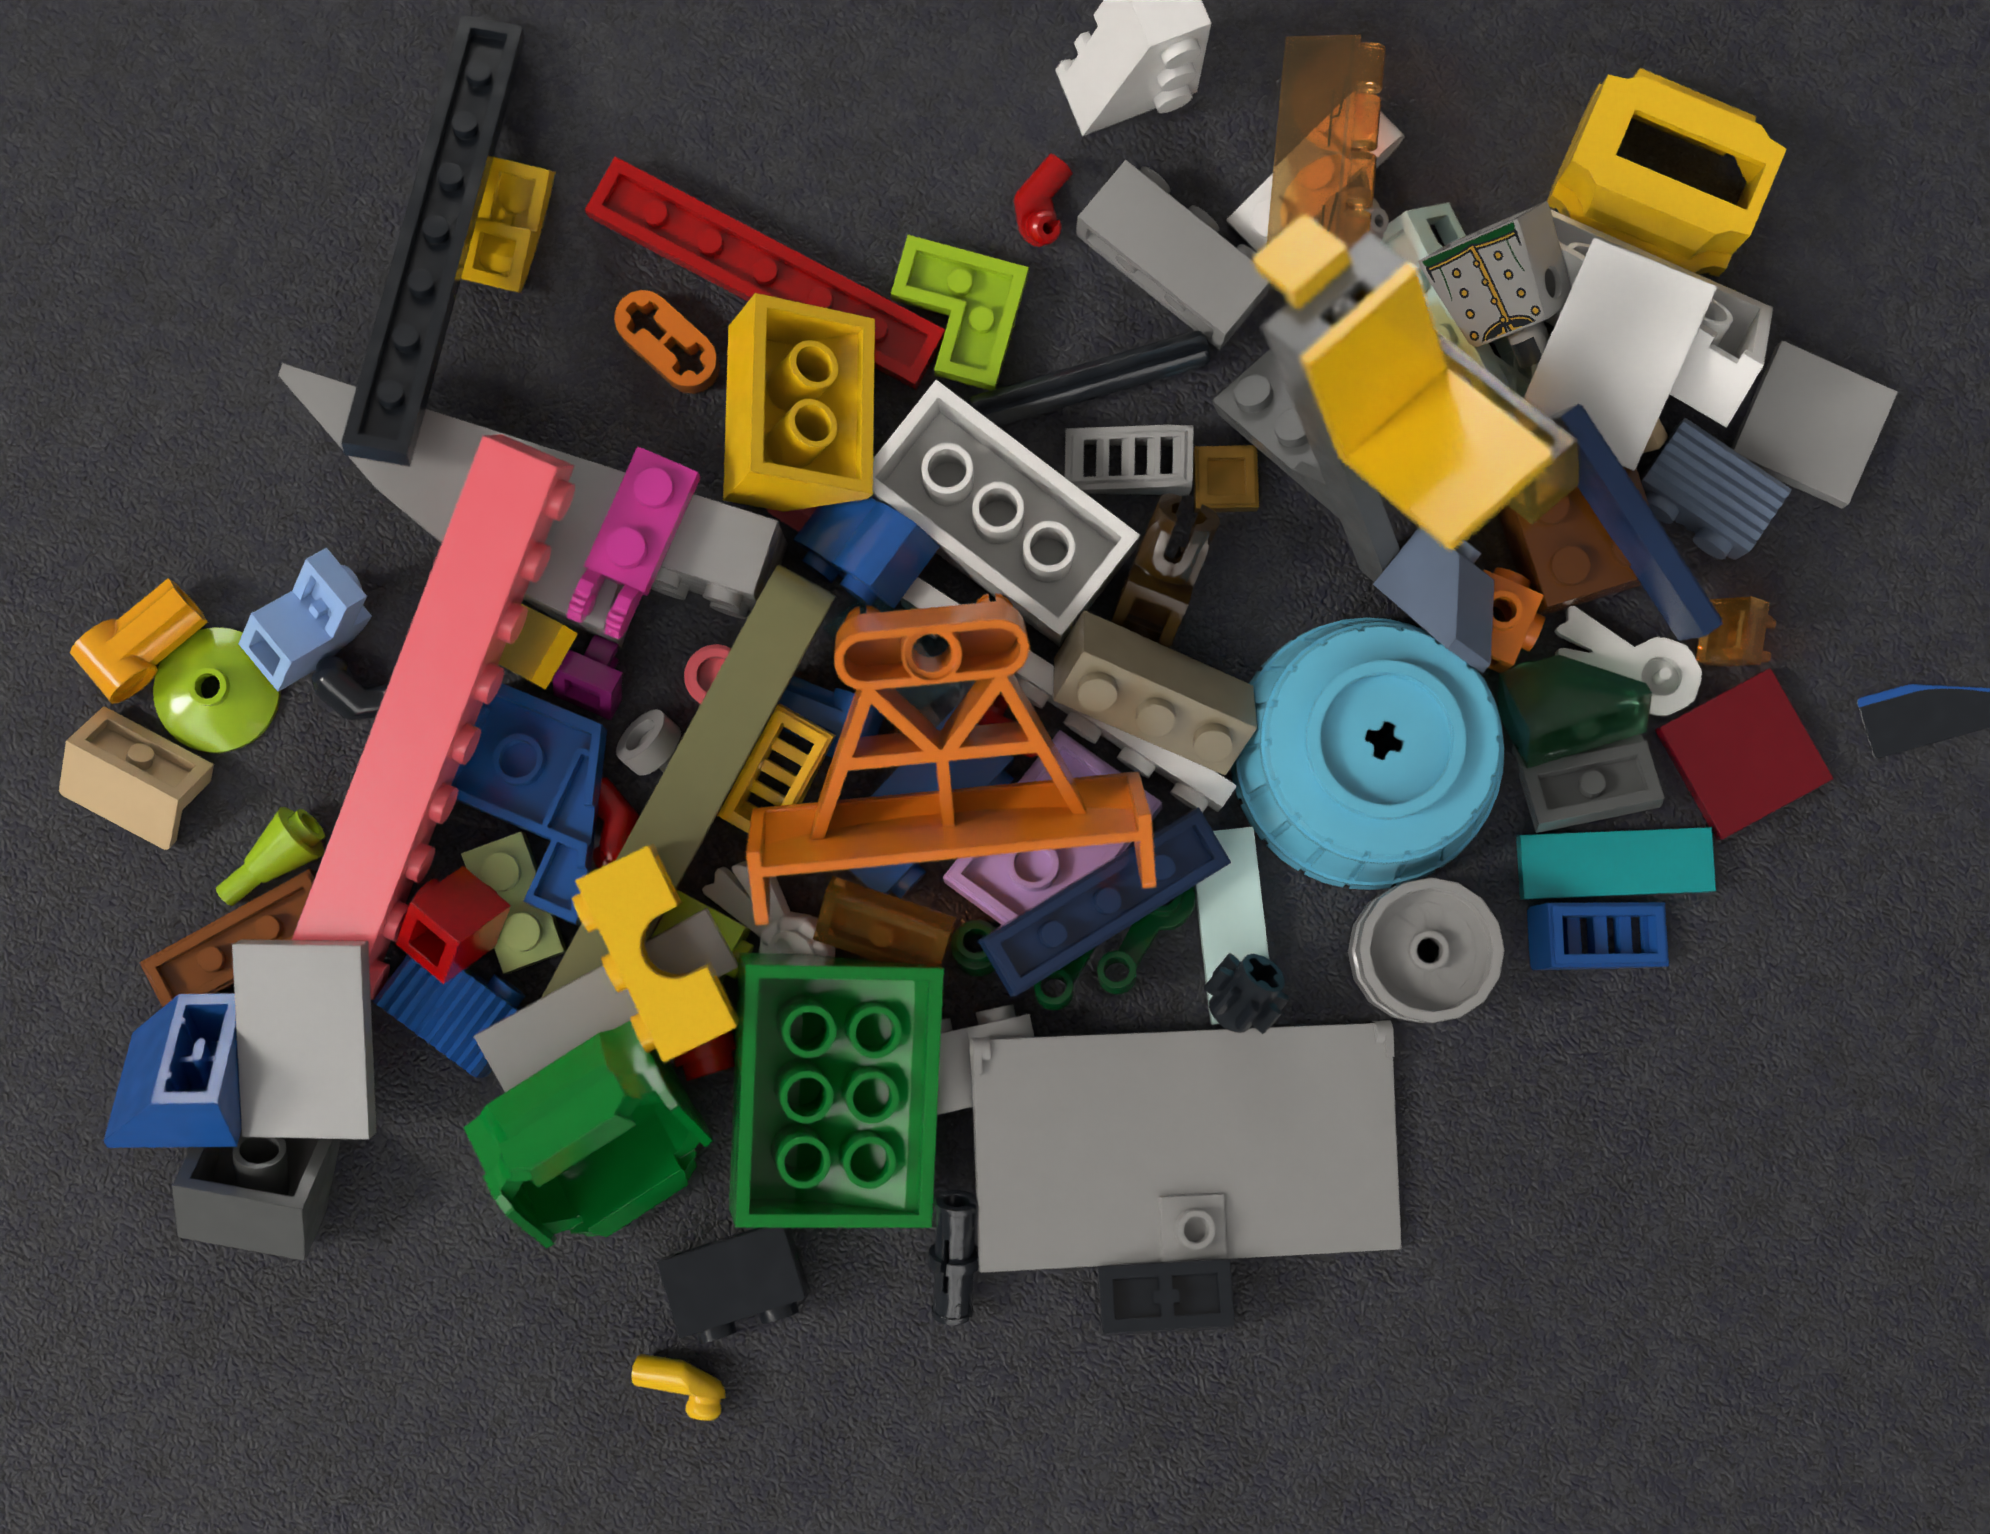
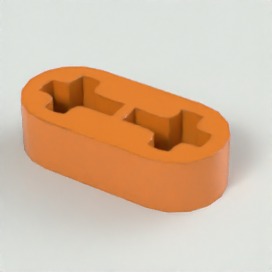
M639 290L631 292L621 299L616 307L614 320L617 331L629 348L671 386L683 393L695 394L703 392L713 385L719 374L720 363L714 346L706 336L665 299L652 291ZM653 309L657 310L654 319L659 329L665 333L660 340L643 328L636 334L632 333L635 329V324L631 318L634 312L639 310L647 315ZM677 344L691 356L699 350L702 351L700 361L704 367L703 371L698 375L691 370L685 371L682 375L677 374L681 366L670 349Z

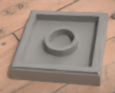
M1782 340L1776 345L1731 449L1777 480L1839 508H1844L1851 501L1898 392Z

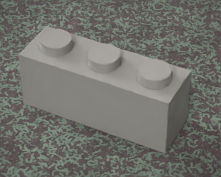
M1125 160L1078 215L1076 236L1193 330L1202 331L1207 341L1220 351L1268 293L1271 282L1257 272L1253 262V258L1257 253L1243 244L1236 248L1217 233L1219 226L1209 214L1194 205L1187 209L1169 195L1171 192L1169 185L1155 171L1145 166L1138 170Z

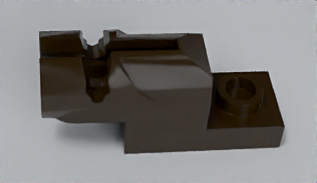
M1172 493L1160 496L1110 618V622L1170 648L1188 608L1193 586L1206 559L1209 546L1220 521L1214 510L1202 504L1191 528L1186 548L1179 546L1174 559L1169 558L1166 555L1165 548L1177 521L1175 514L1182 500V496Z

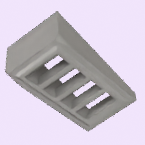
M1144 425L1066 429L1065 478L1084 493L1165 495L1172 493L1189 496L1193 484V425ZM1084 445H1096V476L1083 477ZM1109 445L1122 446L1121 476H1109ZM1135 446H1147V475H1134ZM1161 446L1173 447L1172 474H1160Z

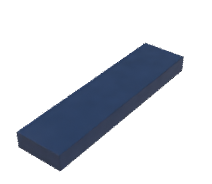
M1576 404L1555 413L1539 424V429L1612 540L1630 562L1631 569L1678 641L1705 637L1723 624L1721 616L1583 405Z
M1199 807L1190 810L1152 834L1156 887L1142 888L1135 845L978 940L1011 997L1022 993L1231 863Z

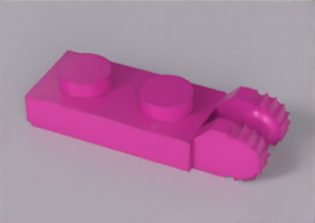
M637 447L585 561L584 567L586 571L581 576L567 609V618L579 623H583L586 620V617L590 615L594 608L596 598L606 578L624 586L607 615L605 634L618 640L621 639L633 618L642 595L648 596L700 481V475L697 471Z

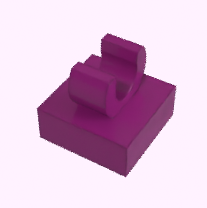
M595 634L584 656L569 650L553 676V695L611 720L622 701V672L616 670L619 659L614 657L619 644Z

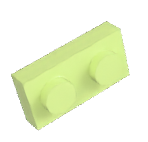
M521 831L461 853L466 869L484 884L492 887L501 898L511 905L494 947L503 974H509L566 953L567 948L556 917L523 901L538 870L526 833Z

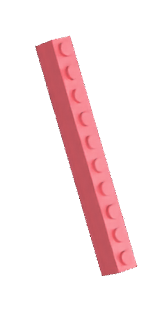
M503 434L483 435L292 938V940L368 941L371 1000L375 999L388 978L390 964L383 961L391 940L396 942L409 907L406 901L413 883H420L432 864L435 847L428 844L437 823L443 824L456 802L458 788L451 785L459 764L465 765L471 759L478 745L481 729L474 725L482 704L488 705L492 702L502 683L504 668L499 667L498 663L506 642L513 644L516 641L526 621L528 608L522 606L521 603L530 581L536 583L541 578L548 564L551 546L545 544L552 523L554 520L561 521L570 507L575 492V485L569 482L575 465Z

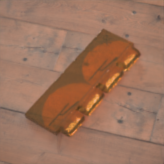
M1361 35L1286 36L1266 245L1302 215L1310 217L1346 245L1348 251L1364 236L1371 233L1372 215L1364 210L1373 206L1377 157L1370 152L1378 147L1381 98L1374 94L1380 93L1383 88L1386 51L1384 45L1376 42L1362 43Z

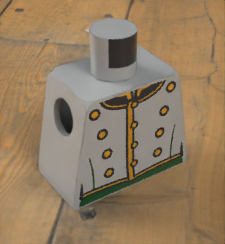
M1547 201L1452 241L1418 261L1425 276L1468 343L1474 347H1479L1507 336L1521 369L1539 363L1550 338L1544 320L1563 309L1571 290L1551 209Z

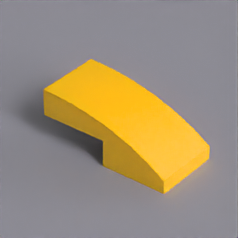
M497 157L493 158L461 279L518 293L522 292L541 234L555 172Z

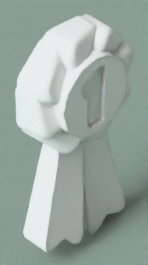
M1569 606L1565 612L1566 622L1555 629V634L1591 653L1567 648L1558 649L1555 652V657L1561 667L1555 674V680L1559 682L1620 683V686L1636 710L1656 716H1668L1689 706L1695 700L1701 683L1702 671L1688 646L1668 638L1655 637L1634 647L1577 607Z
M747 861L732 866L733 873L726 867L718 868L715 872V882L706 885L702 889L707 897L761 937L759 953L809 954L835 957V942L832 939V935L817 917L790 912L776 876H770V922L767 925H755Z

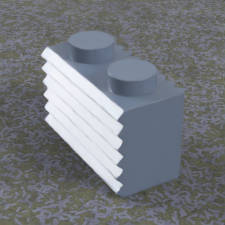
M1684 418L1671 430L1668 435L1669 438L1658 449L1640 476L1649 507L1657 520L1667 524H1672L1675 520L1677 523L1684 525L1687 530L1693 531L1695 533L1693 542L1707 554L1718 559H1726L1728 556L1731 559L1737 560L1750 552L1755 546L1756 541L1761 537L1763 531L1776 515L1792 489L1687 418Z

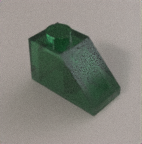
M1557 655L1537 662H1523L1511 670L1499 673L1497 709L1500 719L1526 768L1529 769L1647 732L1652 692L1647 683Z

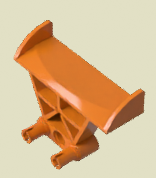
M995 593L996 601L990 602L989 594H985L974 604L880 612L879 609L866 605V614H861L860 606L853 608L848 613L845 622L836 634L834 665L842 681L856 689L818 802L752 808L746 856L756 926L767 925L770 922V876L1134 841L1142 888L1156 887L1151 813L1139 771L1085 777L1072 776L1014 675L1016 671L1022 668L1028 658L1029 642L1023 617L1006 596ZM927 634H938L949 643L946 651L935 657H925L919 654L913 648V645L921 636ZM976 680L946 721L941 731L936 729L923 714L894 689L897 687ZM1000 692L1018 722L975 726ZM871 704L903 732L860 737ZM1037 753L1052 780L952 789L949 761ZM936 762L938 791L838 800L849 770Z

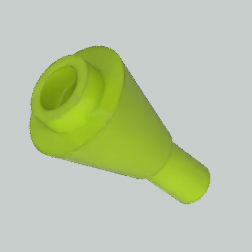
M280 807L244 859V864L216 887L217 894L226 904L234 906L261 882L267 883L324 855V847L321 840L325 837L322 827L312 815L303 809H298L294 812L287 807Z

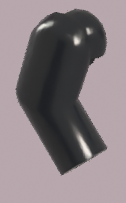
M329 656L320 660L316 665V672L312 676L315 694L343 718L348 720L376 718L388 685L363 687L351 676L348 662L337 656Z

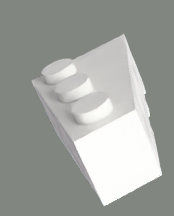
M1103 0L1093 15L1098 25L1092 36L1089 32L1081 33L1074 42L1078 52L1076 59L1063 60L1055 69L1082 136L1155 108L1159 113L1170 112L1187 104L1192 99V94L1198 90L1211 21L1202 0Z

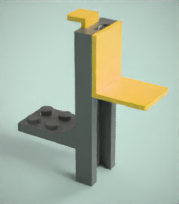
M1302 215L1254 256L1253 262L1257 272L1284 292L1289 303L1262 326L1271 349L1212 400V403L1221 418L1340 519L1360 570L1373 582L1378 579L1400 551L1379 492L1446 549L1453 550L1552 463L1553 456L1551 449L1447 367L1418 269L1371 233L1364 236L1348 251L1346 245L1310 217Z

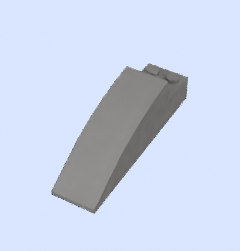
M282 363L278 376L343 450L341 440L356 386ZM426 409L410 467L348 457L378 491L442 544L483 435H500L503 433ZM503 434L575 465L569 482L575 485L572 502L561 521H553L545 544L551 546L548 564L541 578L536 583L530 581L523 600L563 623L593 636L595 634L619 644V647L622 648L627 630L621 639L618 640L605 634L607 615L624 586L605 578L596 598L594 608L583 623L567 618V609L576 586L586 571L584 567L585 561L626 472ZM693 494L651 589L685 600L688 591H691L711 601L710 608L733 617L746 619L748 610L752 611L778 564H782L788 543L777 520Z

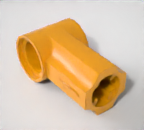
M168 578L118 620L109 619L103 621L85 632L71 647L70 654L111 704H117L134 696L148 685L158 671L156 665L207 624L208 621L190 596Z

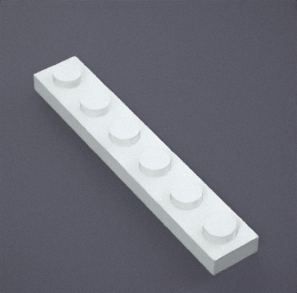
M918 577L901 598L902 606L908 610L960 605ZM927 634L933 639L938 637V634ZM1029 650L1028 658L1022 668L1014 673L1031 704L1042 709L1047 701L1068 714L1064 724L1081 737L1096 743L1099 737L1102 736L1122 749L1117 759L1133 771H1139V774L1146 778H1149L1153 771L1175 784L1170 793L1192 809L1199 807L1203 813L1206 807L1209 806L1218 812L1236 788L1235 784L1209 768L1053 701L1054 666Z

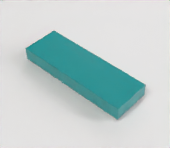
M1712 827L1519 835L1516 837L1520 900L1716 891Z

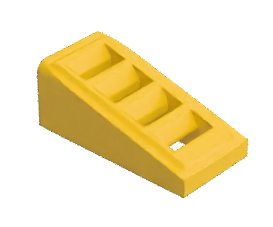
M778 704L717 816L749 834L752 808H759L747 801L751 792L775 806L802 804L836 735L786 706ZM783 727L813 743L814 745L810 753L806 754L778 738ZM772 749L802 766L799 773L795 775L769 760L768 757ZM763 771L789 786L790 789L787 795L784 796L758 781L761 772Z

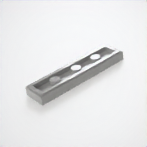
M708 908L646 941L647 952L652 961L667 972L686 973L711 962L718 977L739 965ZM601 965L476 1033L474 1038L503 1090L507 1092L597 1033L615 1029L630 1021V1017L639 1012L628 989L618 993L613 987L604 966Z

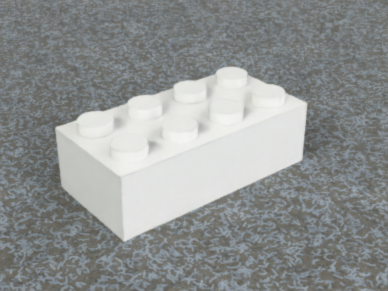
M937 380L934 381L873 458V494L870 497L892 507L917 523L940 546L936 551L937 554L993 597H995V593L1006 596L1012 602L1013 607L1022 615L1023 620L1058 647L1065 641L1082 611L1090 609L1137 548L1140 535Z

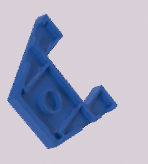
M501 683L492 702L488 705L482 704L474 725L481 729L478 745L471 759L465 765L459 764L451 786L458 788L456 801L551 841L523 901L530 906L580 927L582 921L574 907L572 897L581 893L575 880L591 873L607 729L600 723Z

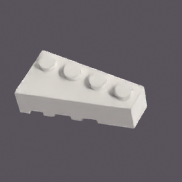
M1551 210L1571 288L1593 238L1718 286L1669 394L1727 428L1764 366L1773 307ZM1561 311L1544 321L1555 327Z

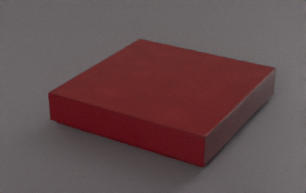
M1771 668L1760 672L1655 729L1708 826L1712 827V833L1717 841L1732 835L1834 779Z

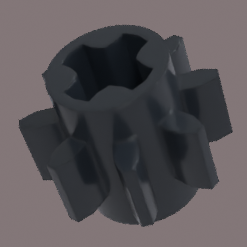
M1229 953L1214 970L1213 976L1204 986V990L1213 995L1209 1000V1009L1215 1020L1224 1028L1237 1033L1246 1032L1252 1025L1260 1033H1266L1281 1015L1282 1008L1289 1001V996L1281 992L1285 985L1282 972L1271 960L1258 954H1248L1240 962L1236 956Z

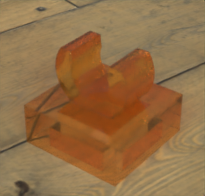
M1752 596L1710 599L1721 616L1723 624L1707 636L1699 638L1696 655L1697 662L1716 667L1761 665L1763 662L1771 661L1772 653L1763 651L1766 629H1775L1776 626L1775 619L1768 615L1770 602Z

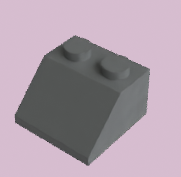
M241 1128L237 1147H191L172 1185L178 1237L305 1261L327 1211L341 1139L242 1137Z

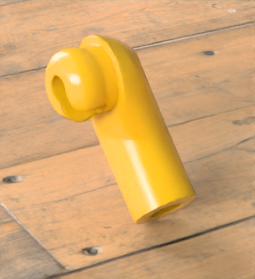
M647 1354L638 1355L633 1364L631 1378L634 1386L688 1395L685 1411L690 1418L712 1421L720 1416L721 1399L726 1398V1393L722 1382L716 1377L686 1361Z

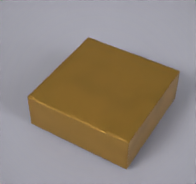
M1254 445L1194 447V512L1198 513L1202 504L1215 512L1257 511L1259 508L1257 448Z

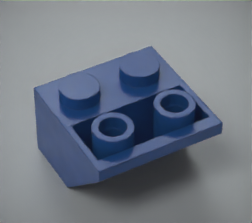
M235 993L178 994L132 1033L104 1137V1143L107 1148L237 1147L241 1132Z

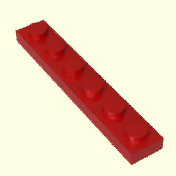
M616 156L585 208L588 218L746 301H749L755 293L874 318V368L915 390L918 388L942 344L945 329Z

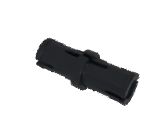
M949 1190L940 1193V1197L935 1199L936 1240L931 1245L928 1254L929 1267L934 1271V1297L931 1313L932 1317L942 1324L961 1325L967 1323L969 1317H973L974 1312L972 1305L973 1274L979 1269L978 1246L975 1245L978 1201L976 1196L967 1191Z

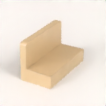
M103 706L66 740L59 792L69 800L150 843L168 850L177 841L182 810L211 782L214 764Z

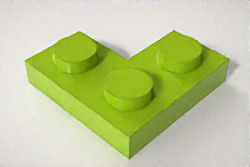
M907 235L891 291L892 301L949 316L934 369L935 376L990 391L996 389L1028 278L1029 267Z

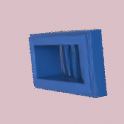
M1665 902L1545 903L1528 908L1529 960L1532 970L1669 966ZM1631 917H1639L1641 953L1633 954ZM1607 918H1613L1615 954H1609ZM1580 919H1586L1588 954H1582Z

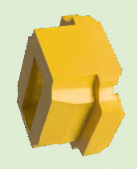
M1642 68L1638 70L1633 78L1629 79L1608 74L1604 82L1597 86L1584 111L1549 193L1547 203L1551 208H1556L1562 215L1696 274L1710 273L1709 275L1719 277L1726 270L1732 254L1751 235L1787 149L1770 139L1763 126L1755 122L1756 116ZM1631 118L1721 156H1724L1726 153L1733 155L1746 180L1737 206L1617 156V151Z

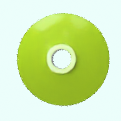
M221 627L198 630L159 664L153 686L154 704L158 717L166 730L175 739L190 748L208 753H225L243 748L255 741L266 731L277 713L281 691L278 692L240 647L239 641L243 634L242 632ZM216 676L220 682V689L214 697L205 699L201 693V685L206 678Z

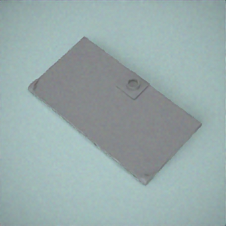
M1390 1020L1357 1024L1270 1027L1264 1034L1260 1033L1256 1028H1249L1243 1033L1233 1032L1228 1029L1000 1039H989V1037L971 1038L969 1051L973 1090L976 1197L978 1201L979 1272L981 1273L1402 1249L1393 1057H1395L1394 1032Z

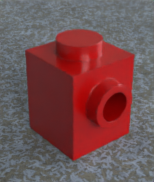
M462 866L442 881L436 878L428 881L416 893L408 907L396 945L442 984H445L496 946L511 905L501 898L492 887L484 884Z

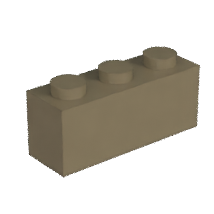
M1085 610L1082 611L1054 657L1053 701L1222 775L1227 774L1257 729L1253 685Z

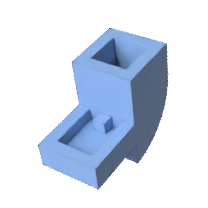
M326 547L306 558L292 591L251 613L239 645L279 692L315 671L316 665L320 660L325 657L334 656L354 640L372 617L363 606L367 596L362 591L360 581L349 567L341 565Z

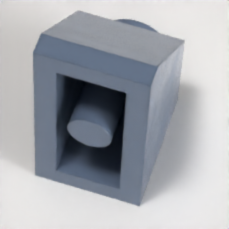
M1419 527L1373 585L1444 647L1483 673L1491 664L1494 580L1474 564L1482 553L1466 540L1457 548L1448 550L1423 528Z

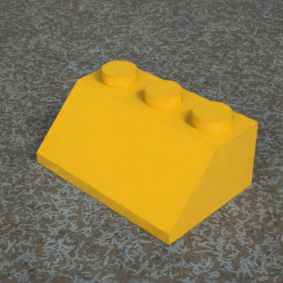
M758 293L751 297L728 326L723 501L784 512L864 500L873 494L874 318Z

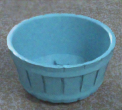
M1365 617L1336 621L1311 629L1297 636L1295 640L1289 641L1275 651L1261 666L1263 669L1257 671L1249 684L1254 687L1257 729L1232 765L1231 775L1233 784L1236 785L1237 798L1242 800L1243 804L1240 806L1251 827H1254V831L1261 840L1265 839L1268 844L1266 846L1282 861L1297 871L1300 869L1305 871L1304 875L1322 883L1342 888L1344 885H1348L1349 889L1391 888L1393 884L1397 886L1402 883L1420 880L1434 873L1435 869H1441L1456 858L1477 835L1492 810L1498 796L1503 775L1504 742L1501 719L1495 699L1478 670L1449 651L1427 631L1414 625L1391 619ZM1383 722H1389L1395 725L1394 737L1403 741L1402 749L1400 752L1389 751L1384 760L1377 759L1372 756L1374 745L1365 741V734L1368 729L1378 731L1382 727Z

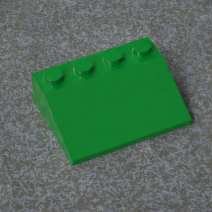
M739 953L737 1017L739 1023L736 1027L729 1210L735 1228H932L944 973L942 966L809 954Z

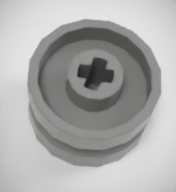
M1435 878L1399 884L1387 889L1368 902L1353 924L1348 948L1353 979L1368 1002L1390 1017L1417 1023H1434L1460 1018L1483 1003L1500 977L1504 955L1499 922L1484 900L1459 883ZM1429 938L1434 944V948L1428 952L1435 958L1433 963H1425L1418 957L1417 946L1421 940Z

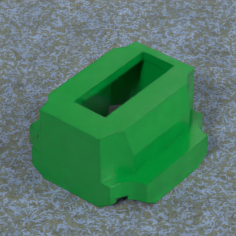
M631 1020L615 1029L597 1033L488 1103L480 1115L464 1127L486 1173L483 1178L495 1202L511 1221L546 1249L555 1245L554 1241L557 1239L555 1234L570 1230L571 1234L603 1236L607 1238L688 1186V1180L697 1167L695 1162L696 1146L701 1142L706 1147L713 1142L711 1132L701 1114L694 1108L669 1060L663 1062L657 1049L648 1053L644 1050Z

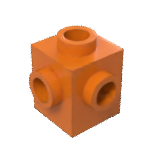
M1495 568L1493 573L1484 569L1483 571L1494 580L1493 612L1500 619L1498 621L1493 617L1491 664L1488 668L1502 674L1515 664L1521 648L1529 652L1533 648L1545 621V616L1536 613L1544 595L1529 589L1531 581L1519 573L1504 568Z

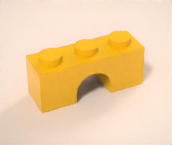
M654 843L575 880L581 893L572 897L574 907L589 933L599 929L610 952L601 957L604 969L618 993L628 989L639 1012L630 1017L631 1023L641 1045L647 1053L657 1049L662 1061L666 1062L737 1027L739 1019L711 962L690 972L671 973L658 967L647 952L646 933L653 919L682 903Z

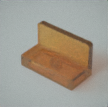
M832 876L825 892L813 940L876 961L941 966L952 939L956 917Z

